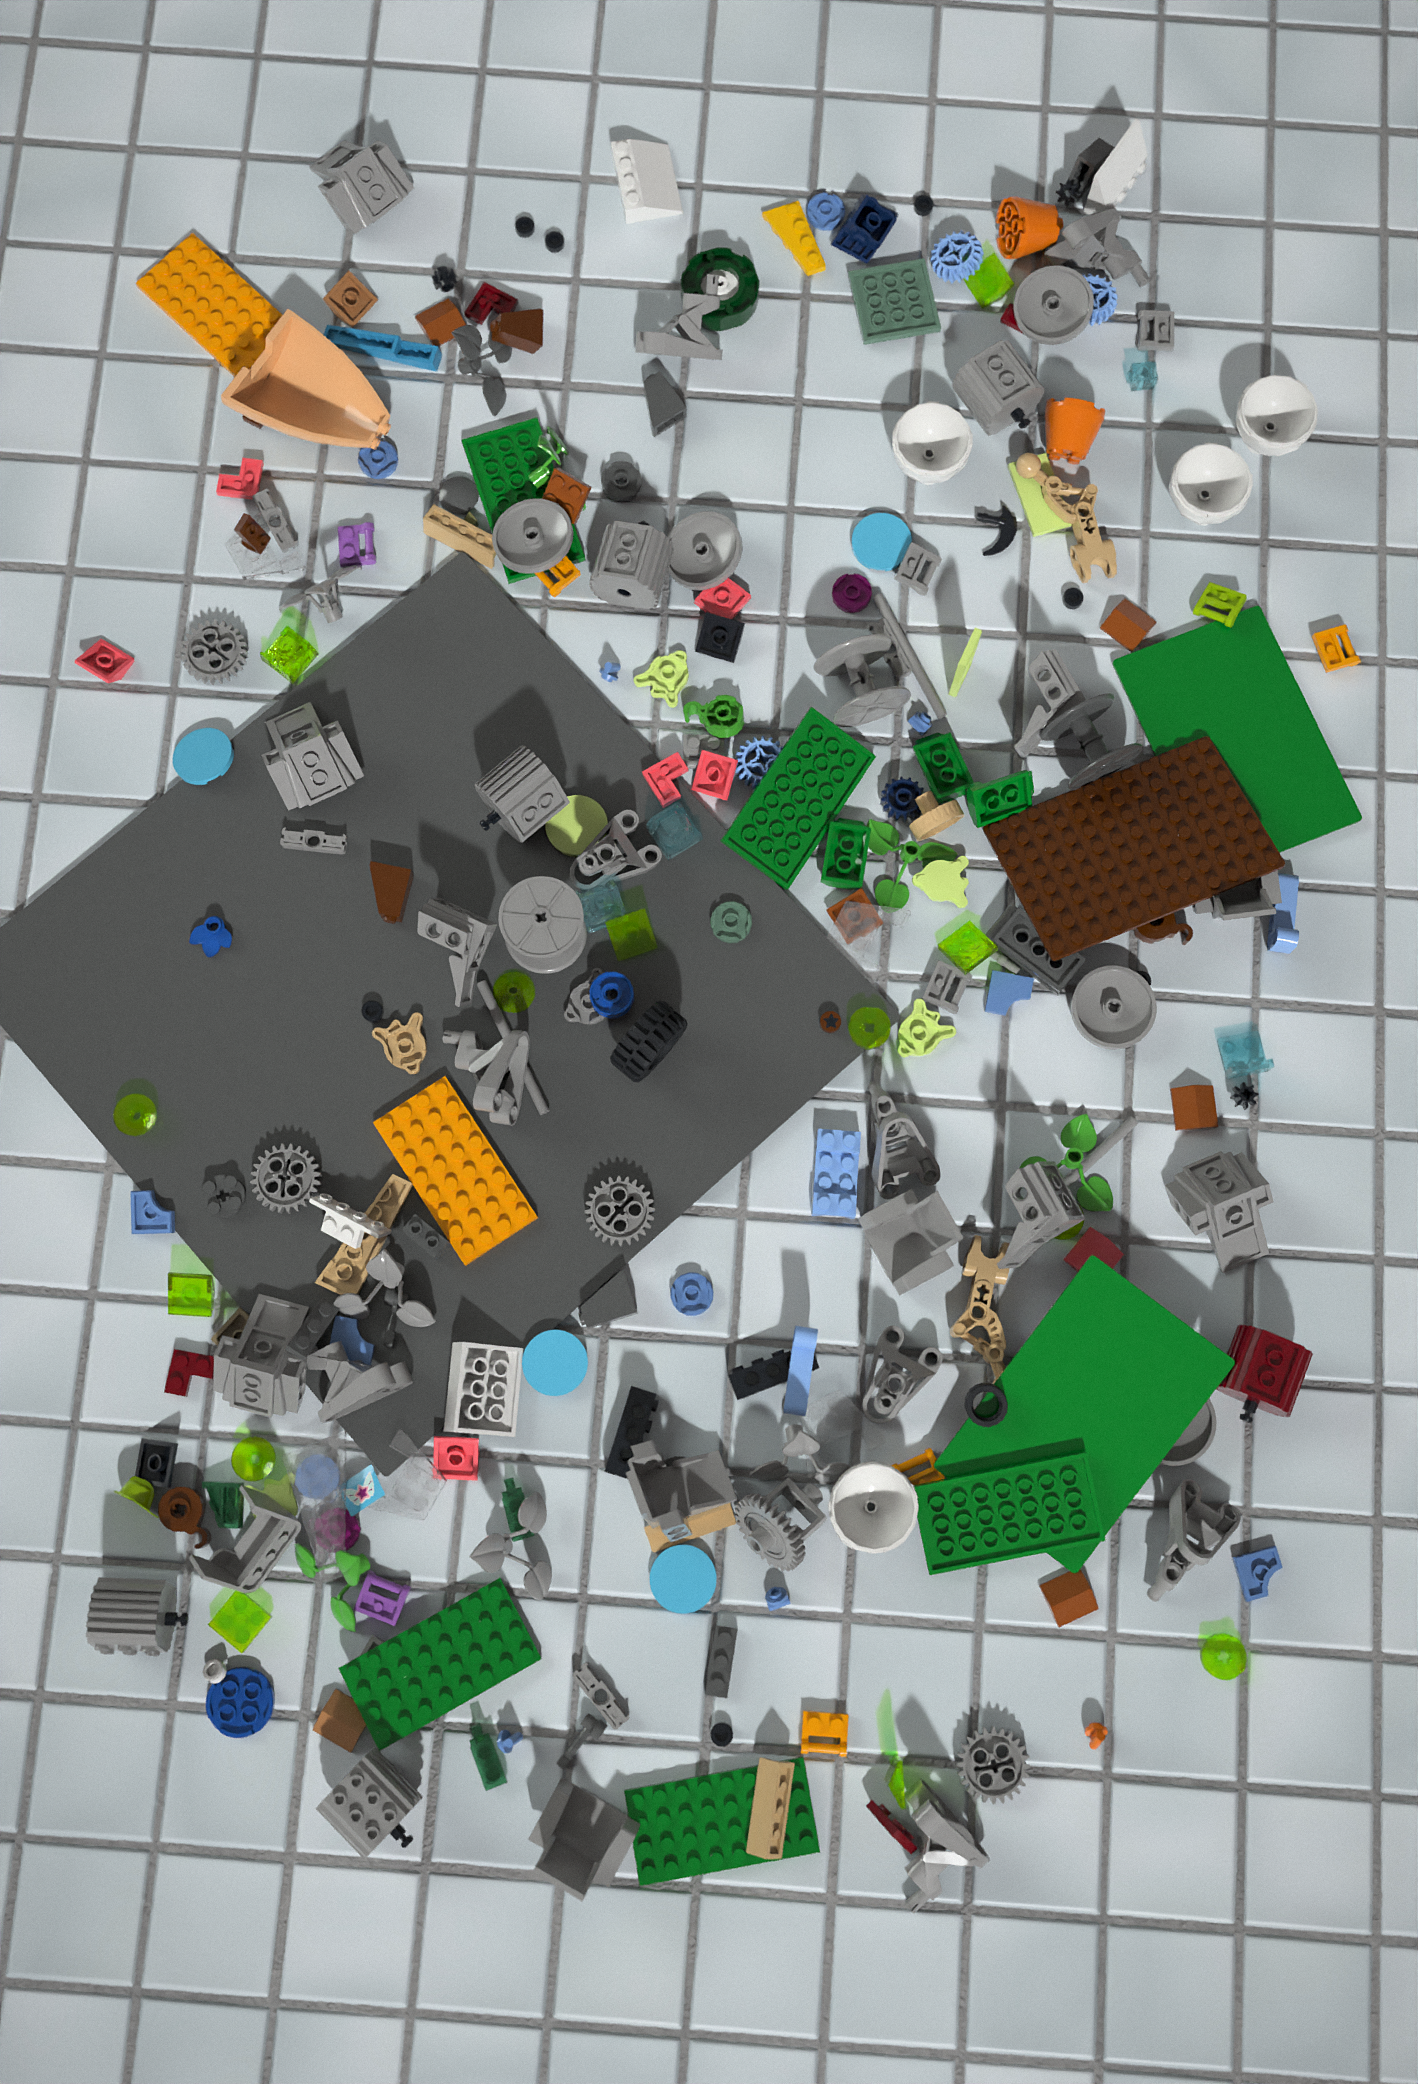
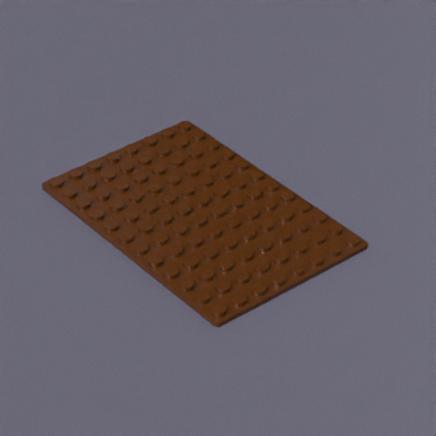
M1207 736L983 827V832L1053 961L1270 874L1285 866L1284 859L1211 739Z

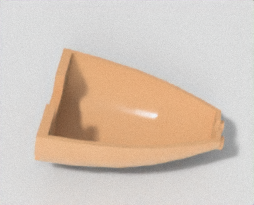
M290 309L285 311L266 336V348L252 367L247 369L243 366L221 395L224 405L249 419L288 436L314 443L341 447L372 448L376 450L380 444L381 436H386L391 428L389 412L362 372L342 350Z

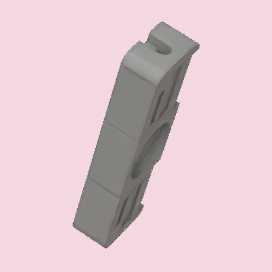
M264 489L254 494L252 498L281 551L285 553L289 551V548L297 547L298 542L297 540L295 541L288 528V523L279 507L274 503L269 490ZM272 516H279L281 518V523L278 526L270 524Z
M881 618L878 620V623H871L869 631L871 630L872 634L889 636L891 645L896 648L894 653L886 652L883 655L885 662L889 664L895 675V680L909 676L912 672V667L887 620Z
M286 827L282 829L281 834L283 838H281L280 844L283 848L341 855L346 853L348 839L345 834L341 837L326 835L323 831L304 830V832L288 831ZM313 836L320 838L316 846H311L308 843L309 839Z
M585 1662L573 1672L572 1676L610 1726L617 1730L629 1719L630 1715H625V1710L615 1700L616 1696L603 1680L599 1682L600 1678L590 1666H587L589 1662ZM598 1689H603L607 1692L608 1697L606 1701L598 1702L595 1699V1692Z

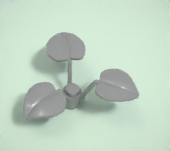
M361 565L342 568L329 576L328 580L290 597L280 606V613L284 608L297 605L304 600H310L319 609L320 613L323 612L328 623L339 620L343 616L338 607L339 602L335 584L340 578L347 576L355 569L362 570ZM331 587L333 591L334 601L332 600V598L328 599L326 596L328 595V592ZM311 594H322L324 599L321 602L322 607Z
M386 1249L370 1259L366 1265V1270L370 1276L380 1280L368 1298L362 1300L358 1294L345 1293L334 1301V1306L338 1307L342 1314L352 1319L361 1320L368 1317L370 1309L366 1304L370 1302L383 1284L388 1288L398 1286V1305L401 1308L397 1310L396 1314L401 1321L410 1326L425 1327L434 1324L437 1320L423 1303L415 1300H408L403 1303L402 1286L404 1282L401 1279L405 1269L403 1265L393 1259Z
M794 1424L785 1429L787 1442L784 1443L782 1448L784 1454L783 1461L774 1460L764 1463L749 1474L761 1480L779 1479L788 1473V1467L785 1466L787 1465L788 1456L796 1457L803 1454L809 1455L816 1471H818L814 1477L822 1483L837 1482L839 1477L850 1466L845 1463L835 1462L827 1464L823 1468L819 1467L813 1456L820 1449L819 1442L803 1432L801 1425Z
M534 1491L532 1495L522 1502L519 1508L518 1519L524 1529L510 1534L505 1533L504 1536L497 1533L490 1534L477 1545L469 1556L483 1570L489 1573H494L501 1568L504 1557L527 1566L530 1570L524 1575V1586L528 1594L537 1600H542L547 1595L552 1581L551 1568L545 1561H537L533 1566L531 1563L510 1554L513 1549V1543L510 1541V1538L527 1533L528 1530L532 1533H538L543 1528L546 1522L547 1509L540 1493Z

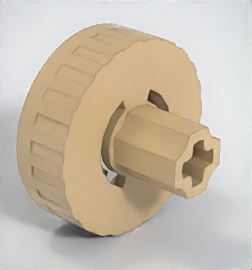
M928 791L915 799L923 815L913 821L909 828L916 841H922L961 820L965 814L957 800L949 801L939 806L932 791Z

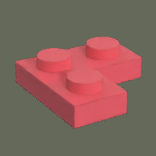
M242 458L239 476L219 474L216 489L217 495L253 500V495L259 492L264 466L263 461Z
M676 752L642 771L643 777L663 808L681 798L672 780L688 772V767L679 753Z

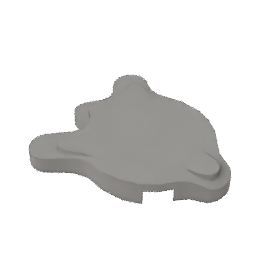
M594 968L589 979L579 984L570 993L568 1006L564 1012L566 1021L592 1025L605 1018L594 1010L590 1002L589 990L591 984L598 975L603 974L600 968ZM609 991L606 994V997L610 1000H613L612 998H610V995L614 993V991Z

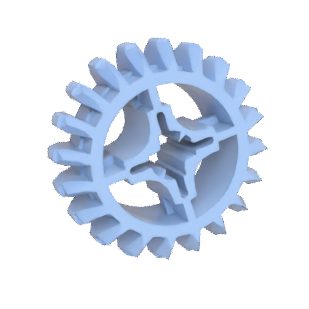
M961 230L959 234L953 231V235L949 236L946 233L945 239L939 238L940 244H934L935 250L931 251L932 257L930 260L932 269L939 279L942 278L944 282L949 280L953 284L955 280L960 283L963 278L968 280L969 275L975 276V270H980V264L983 263L984 254L981 242H979L975 235L972 236L969 231L964 234Z
M1091 273L1087 277L1082 274L1089 283L1094 298L1093 313L1089 323L1091 327L1095 322L1100 325L1102 320L1106 322L1113 315L1114 309H1116L1118 294H1115L1116 287H1111L1112 281L1106 282V276L1101 279L1099 274L1095 277H1092ZM1105 301V305L1100 308L1099 304Z
M754 736L753 743L747 740L745 741L746 746H740L739 750L741 752L736 753L738 762L735 772L740 774V781L746 779V786L752 783V789L755 790L783 748V746L779 747V740L772 743V737L765 741V737L761 736V740L758 741ZM763 750H764V751H768V752H770V753H772V754H770V755L765 754V753L763 752ZM755 752V759L750 760V763L745 764L748 756ZM759 759H761L763 764H765V769L764 766H762V764L759 763ZM753 772H758L761 776H756Z

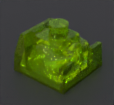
M286 626L280 632V636L276 638L264 653L260 652L262 661L292 684L319 655L306 639L289 626Z

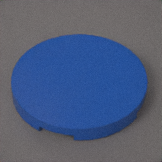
M236 1667L227 1670L222 1681L211 1684L206 1696L208 1718L220 1733L232 1738H244L260 1731L270 1720L275 1706V1694L270 1681L260 1671L250 1667Z

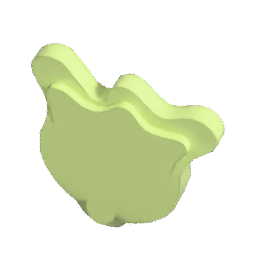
M678 650L675 653L669 654V656H658L653 660L646 672L634 677L635 686H652V697L664 698L669 707H676L678 705V694L685 687L689 678L686 663L687 654L682 650Z
M960 856L954 861H932L921 872L913 875L912 883L921 891H924L929 899L933 901H950L958 908H964L968 904L964 890L968 886L969 881L967 878L961 877L960 873L968 866V858Z
M917 998L913 1003L911 1015L901 1023L898 1030V1054L904 1058L927 1055L937 1047L940 1041L954 1037L956 1035V1028L952 1025H939L940 1013L928 1010L925 1001Z
M287 1473L280 1481L266 1479L263 1491L250 1485L245 1486L267 1494L295 1517L298 1514V1504L294 1496V1486L296 1483V1475L294 1473Z

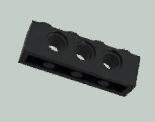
M782 1349L772 1353L773 1358L764 1361V1358L761 1357L751 1361L752 1366L744 1369L743 1365L731 1369L732 1374H729L728 1378L737 1401L787 1382L789 1372L787 1358L791 1356V1351L785 1353ZM815 1355L813 1358L812 1371L819 1369V1365ZM769 1364L778 1366L779 1373L776 1376H770L767 1373L766 1368ZM749 1372H755L759 1380L755 1384H750L746 1380V1375Z
M631 1386L604 1472L628 1479L626 1472L631 1469L628 1461L625 1462L620 1458V1452L625 1448L632 1451L631 1446L643 1443L644 1434H649L653 1423L649 1418L652 1411L656 1412L659 1404V1399H656V1393ZM643 1406L646 1409V1414L643 1418H636L633 1411L635 1407ZM631 1427H636L639 1430V1436L635 1440H630L627 1437V1430Z

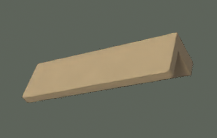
M436 505L430 508L423 517V532L426 535L460 553H466L468 557L490 569L494 567L497 554L493 547L491 534Z
M728 1503L688 1517L687 1520L693 1535L673 1542L666 1537L660 1526L652 1528L649 1525L644 1527L652 1552H657L736 1524L731 1504Z
M759 1758L747 1841V1853L764 1859L782 1858L795 1763Z

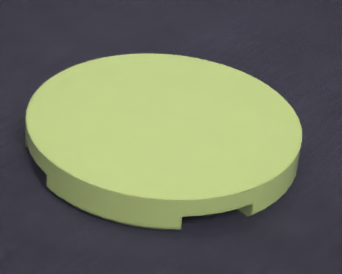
M582 795L567 796L570 803L546 822L545 828L550 843L557 850L565 855L578 857L608 824L605 811L595 800Z

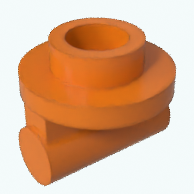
M1095 1722L1085 1728V1735L1090 1737V1748L1097 1749L1104 1741L1105 1735L1108 1734V1729L1102 1726L1101 1723Z

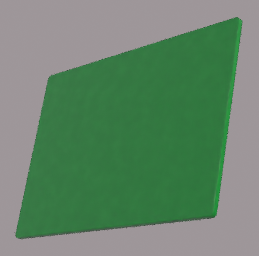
M1254 606L1239 612L1231 628L1225 626V623L1214 621L1113 661L1114 670L1154 755L1158 756L1202 737H1209L1279 853L1362 820V815L1260 606Z
M1091 1255L995 1381L994 1385L1002 1390L1008 1402L1007 1414L1004 1419L995 1426L983 1427L975 1424L968 1417L934 1462V1468L945 1477L952 1478L1086 1451L1104 1535H1106L1232 1369L1235 1361L1099 1258ZM987 1392L974 1411L981 1417H992L999 1409V1400L993 1393ZM1100 1542L1046 1553L1072 1573H1077Z

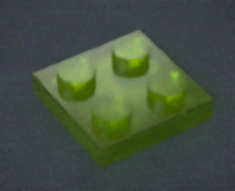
M970 920L938 944V949L964 975L998 951L997 946Z
M235 1590L208 1626L242 1654L273 1616L246 1593Z

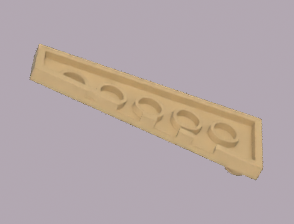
M392 1174L376 1196L374 1202L366 1210L365 1214L367 1217L374 1221L382 1222L385 1227L391 1229L413 1183ZM364 1232L361 1246L356 1249L343 1243L315 1283L339 1295L345 1293L359 1295L369 1274L366 1270V1265L370 1259L379 1254L387 1236L378 1239Z

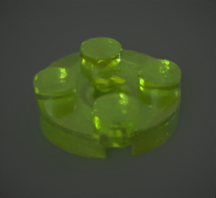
M862 1007L851 1016L848 1026L849 1036L857 1046L865 1050L878 1048L889 1038L891 1030L890 1019L879 1008ZM866 1023L875 1025L873 1033L865 1031Z
M1216 1633L1209 1636L1203 1647H1201L1200 1661L1203 1668L1211 1676L1220 1680H1231L1245 1671L1247 1655L1243 1644L1238 1638L1226 1633ZM1222 1650L1229 1655L1225 1663L1222 1660H1218Z

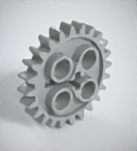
M214 619L213 625H210L209 621L206 620V626L204 627L198 623L199 629L191 628L193 634H186L188 641H182L183 646L186 647L180 649L183 654L181 660L185 662L183 666L186 670L189 669L188 673L190 676L194 675L197 681L202 678L204 684L208 680H210L212 685L215 684L216 680L223 684V678L231 681L229 675L232 674L237 677L236 670H243L240 663H247L244 656H248L245 650L248 646L244 642L243 635H240L239 629H234L232 624L227 626L224 620L220 625L216 619ZM210 637H215L213 641L208 642ZM232 646L230 651H224L227 647ZM199 653H204L202 657L196 658ZM216 663H221L219 667L213 668Z
M291 1143L288 1149L284 1144H281L280 1150L272 1146V1153L265 1150V1158L258 1156L261 1163L253 1164L257 1168V1172H251V1175L256 1177V1179L250 1181V1183L257 1185V1187L252 1192L260 1193L256 1199L258 1201L264 1199L262 1206L266 1207L270 1204L269 1210L274 1211L277 1207L278 1213L282 1214L284 1208H286L287 1213L291 1214L294 1207L299 1212L300 1204L308 1207L306 1200L312 1198V1193H319L315 1186H319L322 1183L317 1181L316 1178L321 1177L322 1174L315 1171L320 1168V1165L313 1164L316 1158L314 1156L308 1158L310 1152L306 1150L302 1153L303 1148L301 1146H298L296 1150ZM291 1160V1163L287 1168V1161ZM276 1162H282V1168L274 1172L273 1165ZM302 1164L303 1172L298 1175L294 1174V1168ZM287 1175L290 1177V1180L282 1181V1177ZM272 1183H278L277 1191L270 1193L269 1186ZM293 1186H299V1193L295 1196H291V1188ZM285 1188V1196L281 1197V1194L283 1193Z
M620 1176L617 1177V1182H613V1179L609 1177V1184L607 1185L604 1181H601L602 1188L594 1186L596 1194L589 1193L592 1201L585 1203L591 1207L585 1210V1214L591 1215V1217L586 1219V1222L593 1223L589 1228L590 1231L597 1229L595 1237L603 1235L602 1242L605 1243L607 1239H610L611 1246L614 1245L615 1241H618L620 1247H622L624 1240L627 1241L628 1245H631V1238L638 1242V1234L640 1233L645 1236L646 1233L643 1229H651L647 1221L654 1220V1217L649 1215V1213L655 1212V1208L649 1207L654 1201L653 1199H646L650 1192H642L645 1187L644 1185L636 1187V1179L632 1184L629 1183L628 1176L624 1182L621 1181ZM623 1191L626 1194L625 1198L622 1201H616L613 1198L615 1192ZM630 1197H634L633 1201L623 1209L625 1214H618L612 1223L607 1226L606 1222L616 1214L615 1208H622ZM634 1205L641 1208V1213L637 1216H632L629 1213V1209ZM601 1207H609L611 1210L610 1214L606 1217L600 1216L599 1209ZM616 1222H625V1230L621 1232L614 1229Z
M991 1726L990 1732H987L986 1728L982 1727V1734L974 1730L975 1738L972 1739L966 1736L969 1742L968 1745L961 1743L960 1745L964 1752H957V1755L962 1758V1761L956 1762L957 1766L962 1767L961 1770L957 1771V1774L964 1776L960 1783L962 1785L969 1784L966 1788L968 1793L975 1790L973 1794L975 1799L982 1795L983 1803H986L989 1797L992 1804H995L996 1798H999L1003 1804L1005 1801L1004 1796L1006 1795L1013 1800L1012 1792L1015 1791L1017 1794H1020L1018 1786L1026 1787L1022 1778L1030 1777L1024 1772V1769L1031 1768L1029 1764L1024 1763L1025 1760L1030 1758L1028 1754H1022L1026 1747L1024 1745L1017 1746L1020 1739L1017 1737L1011 1740L1013 1733L1009 1731L1004 1735L1005 1731L1002 1727L998 1733L994 1726ZM999 1745L1006 1746L1007 1751L1003 1756L996 1755V1748ZM978 1750H982L985 1753L984 1759L980 1762L974 1760V1753ZM1010 1758H1012L1013 1760L1011 1763H1002L995 1765V1770H992L990 1767H985L978 1771H974L975 1767L990 1765L992 1759L996 1763L1006 1761ZM1005 1768H1011V1778L1003 1779L1002 1771ZM984 1773L990 1774L991 1779L987 1785H981L979 1781L980 1776Z

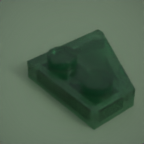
M202 1482L203 1489H207L211 1499L208 1502L211 1510L215 1513V1520L219 1528H243L244 1495L239 1488L241 1485L244 1486V1482Z

